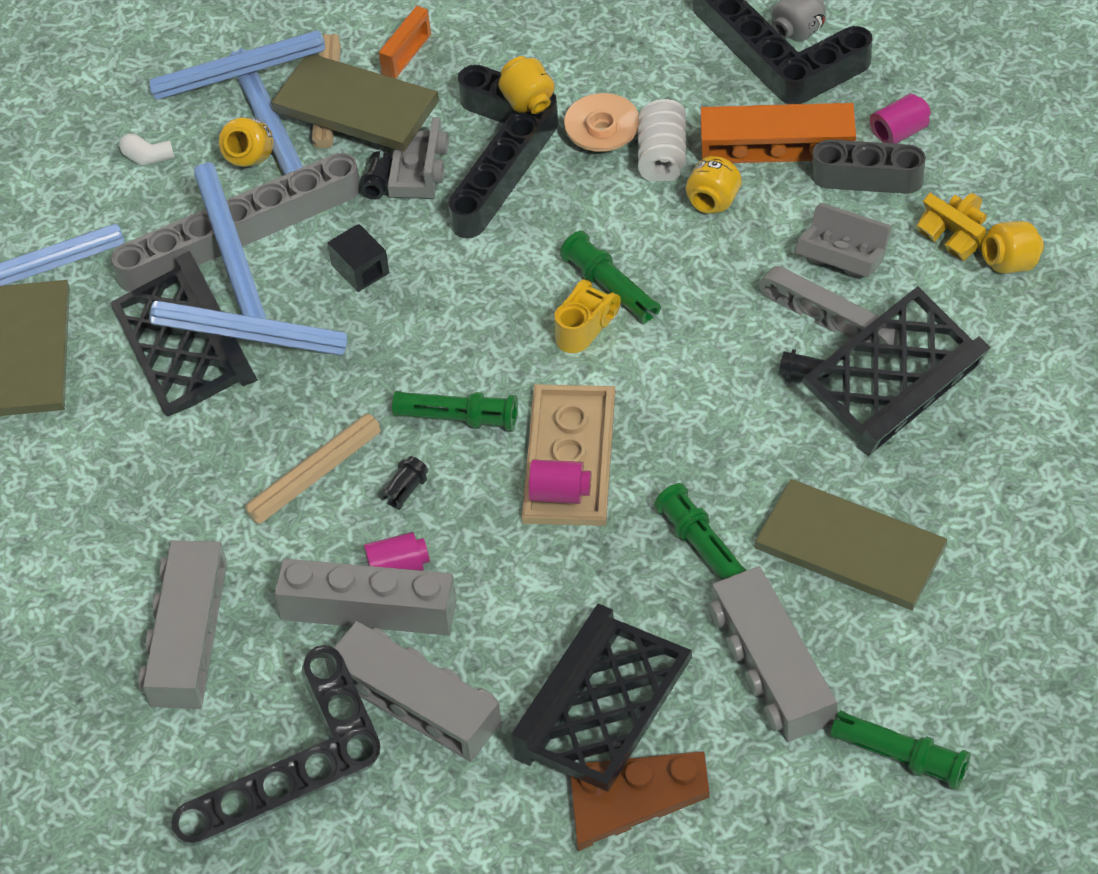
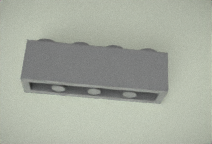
M171 540L168 557H162L160 579L163 582L161 593H155L153 600L154 618H156L155 627L147 632L146 651L149 658L147 666H142L139 673L140 692H145L150 707L202 709L227 567L221 542Z
M285 558L282 561L274 594L280 618L285 621L350 627L358 621L368 628L376 627L382 630L450 636L457 601L452 573Z
M758 566L713 583V602L708 604L711 618L717 628L725 627L729 635L727 637V645L733 659L736 662L743 660L748 671L745 672V676L754 696L761 694L767 706L764 707V711L774 732L781 730L786 741L790 742L833 725L837 717V701L761 567Z
M356 621L334 647L343 657L362 699L469 762L475 758L502 723L499 702L490 692L483 688L476 690L462 682L461 678L452 670L445 667L440 669L427 662L425 657L414 648L407 647L405 649L394 643L379 628L372 627L370 629ZM325 658L330 678L334 675L335 669L332 662Z

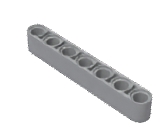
M346 153L333 154L227 199L226 201L242 247L355 198L361 189L357 162L352 155ZM204 209L118 246L112 252L111 260L119 286L123 290L131 292L178 267L179 264L176 257L187 251L191 252L198 266L222 255L207 211Z

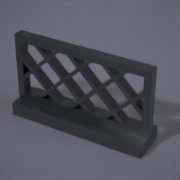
M190 251L176 257L179 266L110 302L167 417L191 408L238 382H241L244 387L258 381L236 338L150 323V308L153 301L156 300L222 311ZM180 282L181 288L176 299L161 297L166 288ZM137 303L146 304L140 318L127 316L123 310ZM146 328L160 331L154 345L139 342ZM170 333L185 335L179 349L164 347ZM195 337L209 340L203 354L189 352ZM144 352L150 353L148 358L146 357ZM159 355L174 358L168 373L152 369ZM184 360L199 363L193 377L178 375ZM209 365L223 367L226 371L225 374L212 381L203 380ZM158 380L163 381L162 386L160 385ZM173 383L188 386L184 396L169 403L166 395Z
M917 286L808 373L802 383L859 440L856 447L869 457L979 366L991 347L980 336L972 340ZM916 302L927 313V323L906 321V308ZM899 315V320H895L894 318ZM882 328L899 330V345L879 344L878 331ZM906 330L926 332L928 348L907 346ZM935 333L949 335L959 346L953 351L935 349ZM871 337V343L865 342ZM853 351L871 352V368L851 367L850 353ZM878 353L899 355L900 371L878 369ZM907 356L928 358V371L925 374L907 372ZM935 359H940V361L935 365ZM843 360V366L837 365L840 361ZM824 374L843 375V392L827 390L818 379ZM850 376L871 378V395L850 393ZM878 379L900 381V394L897 397L879 396ZM907 382H913V383L907 388ZM850 402L871 404V418L863 425L850 413ZM879 405L884 406V407L879 411Z
M597 603L511 733L515 760L529 766L536 760L608 792L692 659V650L614 619L613 609ZM620 636L635 642L637 650L614 656L611 646L616 638ZM663 654L676 659L670 668L655 672L652 671L648 658ZM642 661L646 674L626 680L622 679L619 666ZM612 669L616 679L615 683L592 688L590 678L594 673ZM651 685L654 693L651 700L632 705L627 691ZM621 693L625 707L601 713L597 699ZM591 702L595 716L571 722L568 714L571 707ZM630 718L633 726L630 733L611 739L606 724ZM599 726L604 741L580 747L575 733ZM569 735L574 748L558 754L545 749L551 739ZM609 752L612 762L604 774L586 766L584 758Z

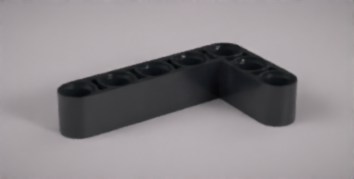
M693 0L694 13L785 104H803L861 74L871 65L873 39L870 31L864 27L851 26L798 52L746 0Z
M469 65L459 72L458 84L461 105L470 112L503 123V126L448 201L452 231L455 235L466 239L474 238L485 230L559 124L557 98L554 92L550 97V105L542 112L532 114L531 112L518 113L513 110L500 91L498 83L501 72L482 65Z
M327 645L314 647L306 655L301 671L303 681L329 739L182 804L174 812L171 822L173 835L179 843L185 846L203 844L366 771L373 766L380 755V741L344 659L338 650ZM317 658L328 659L334 665V675L327 679H320L314 676L310 668L311 662ZM337 698L347 700L353 709L352 716L345 720L334 718L329 712V703ZM354 739L366 741L371 749L370 758L361 762L352 759L347 752L348 742ZM320 757L326 760L330 767L329 776L322 780L311 778L305 769V764L309 759ZM274 775L283 777L289 786L287 795L278 799L268 796L263 787V783L268 777ZM230 794L242 796L247 802L246 812L242 816L235 818L226 815L221 807V802L226 796ZM191 812L201 815L206 825L202 833L193 837L185 835L179 828V821L182 816Z

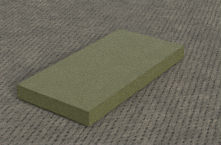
M313 54L302 59L271 104L273 112L405 152L438 103L439 96L438 91Z
M68 280L0 286V416L65 410L70 295Z
M790 479L755 540V549L912 611L947 546V538Z

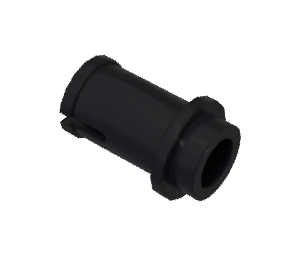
M380 151L374 152L370 156L367 172L361 176L359 182L361 191L369 199H380L388 193V177L393 158L386 152L383 154L381 163H378Z
M792 349V352L783 351L778 375L786 376V381H790V378L803 380L808 373L825 360L796 354V349ZM824 374L818 379L823 386L827 385L829 374Z
M409 456L406 460L402 459L398 463L399 470L379 493L382 501L389 496L390 499L386 504L398 510L403 507V504L419 483L423 485L427 481V466L413 456Z

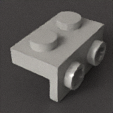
M432 117L430 131H418L405 152L394 149L388 182L389 197L435 198L437 183H443L444 160H441V155H447L449 148L448 132H442L441 119L439 117Z
M819 203L815 207L812 225L798 238L795 253L806 256L810 262L815 264H830L842 268L845 273L851 276L869 277L880 266L885 257L891 226L837 207Z

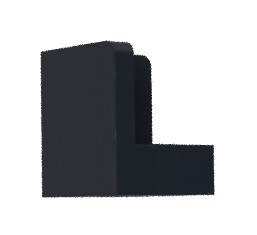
M360 224L353 226L327 242L331 265L357 292L390 273L386 250Z

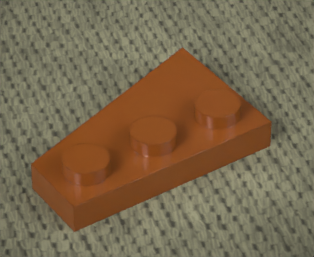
M704 751L628 759L608 792L571 776L578 851L590 847L594 842L611 835H619L632 829L631 827L655 817L661 818L710 798ZM612 761L586 763V766L604 774Z

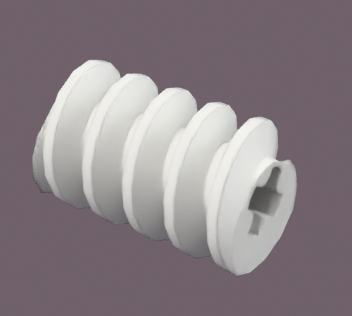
M669 99L655 100L644 106L638 115V171L648 181H676L680 176L681 169L686 164V110L677 101Z

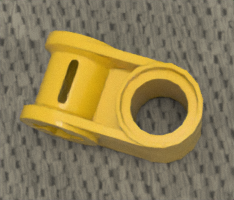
M586 279L581 280L569 297L555 311V343L558 348L567 353H578L585 350L600 331L607 327L616 316L620 308L621 297L615 293L608 295L593 288L590 281Z

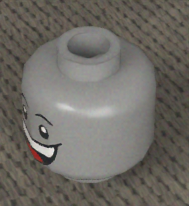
M780 0L772 7V27L785 39L790 38L796 42H803L823 27L826 18L825 4L823 0Z

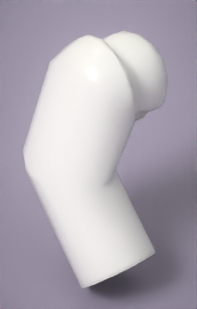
M131 133L124 135L119 143L122 154L141 166L175 158L170 140L152 145L140 136Z

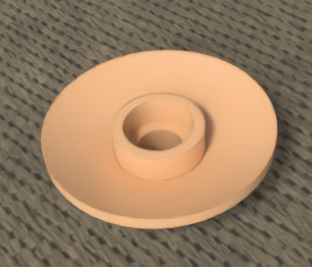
M610 93L591 94L577 100L569 107L564 118V128L569 139L581 148L590 151H611L626 145L636 136L639 126V113L636 107L622 96Z

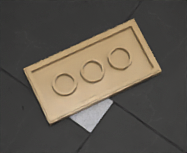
M534 384L522 524L606 526L615 386ZM532 459L583 462L584 470L591 471L592 474L590 496H583L581 504L530 501L529 474Z

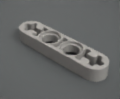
M780 266L771 268L759 283L760 291L764 297L799 315L804 313L814 318V323L834 333L839 331L849 336V341L880 317ZM880 329L878 331V343L899 345V330ZM871 337L865 342L871 343ZM878 353L879 356L885 359L891 356V354Z

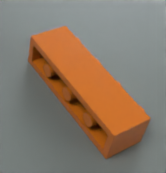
M854 103L701 107L702 159L709 156L725 158L731 163L812 161L813 149L821 141H856Z

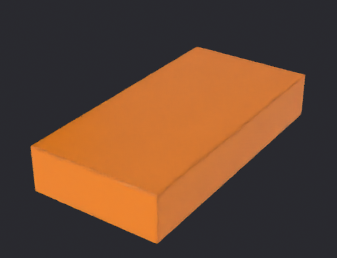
M416 6L379 51L382 75L396 79L431 36L428 9Z

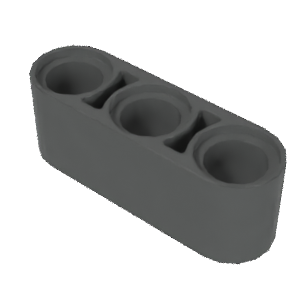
M824 140L819 142L813 149L812 179L816 185L827 189L909 194L918 191L924 183L926 157L922 149L909 144Z

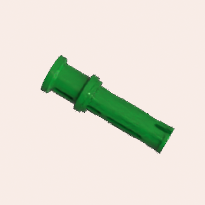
M581 230L576 231L564 241L560 249V257L565 262H573L582 270V276L586 280L591 282L597 281L609 293L618 294L621 297V303L638 317L643 324L654 318L644 307L649 311L652 310L657 315L659 314L661 305L613 265L612 256L606 250L596 248L590 242V237L587 233Z
M395 391L392 400V414L395 417L407 416L465 421L468 423V426L480 429L482 425L505 427L506 431L514 432L518 416V398L516 395H509L507 399L484 397L482 392H475L470 397Z
M683 483L673 484L659 494L654 502V508L659 514H665L675 526L674 533L679 539L688 540L695 547L720 580L747 571L709 525L708 513L703 508H697L688 497V489Z
M840 710L838 712L837 718H840V720L835 718L831 729V738L848 742L909 766V771H912L913 775L921 777L923 774L949 783L950 789L958 790L968 769L970 752L962 750L958 753L936 745L931 737H921L918 740L860 719L845 711Z

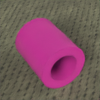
M909 93L870 116V127L873 134L883 143L898 144L928 127L931 111L929 105L922 97Z
M532 459L529 474V500L533 502L581 504L582 497L590 496L591 471L584 470L583 462Z
M414 532L364 544L368 566L424 571L423 564L430 563L424 538L416 540Z

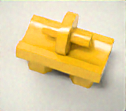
M930 192L923 200L926 211L916 225L919 233L935 243L946 228L954 234L945 244L946 250L952 255L957 256L961 261H965L977 248L982 251V242L986 234V228L981 226V224L987 218V215L980 211L982 198L975 193H970L964 199L954 195L948 204Z

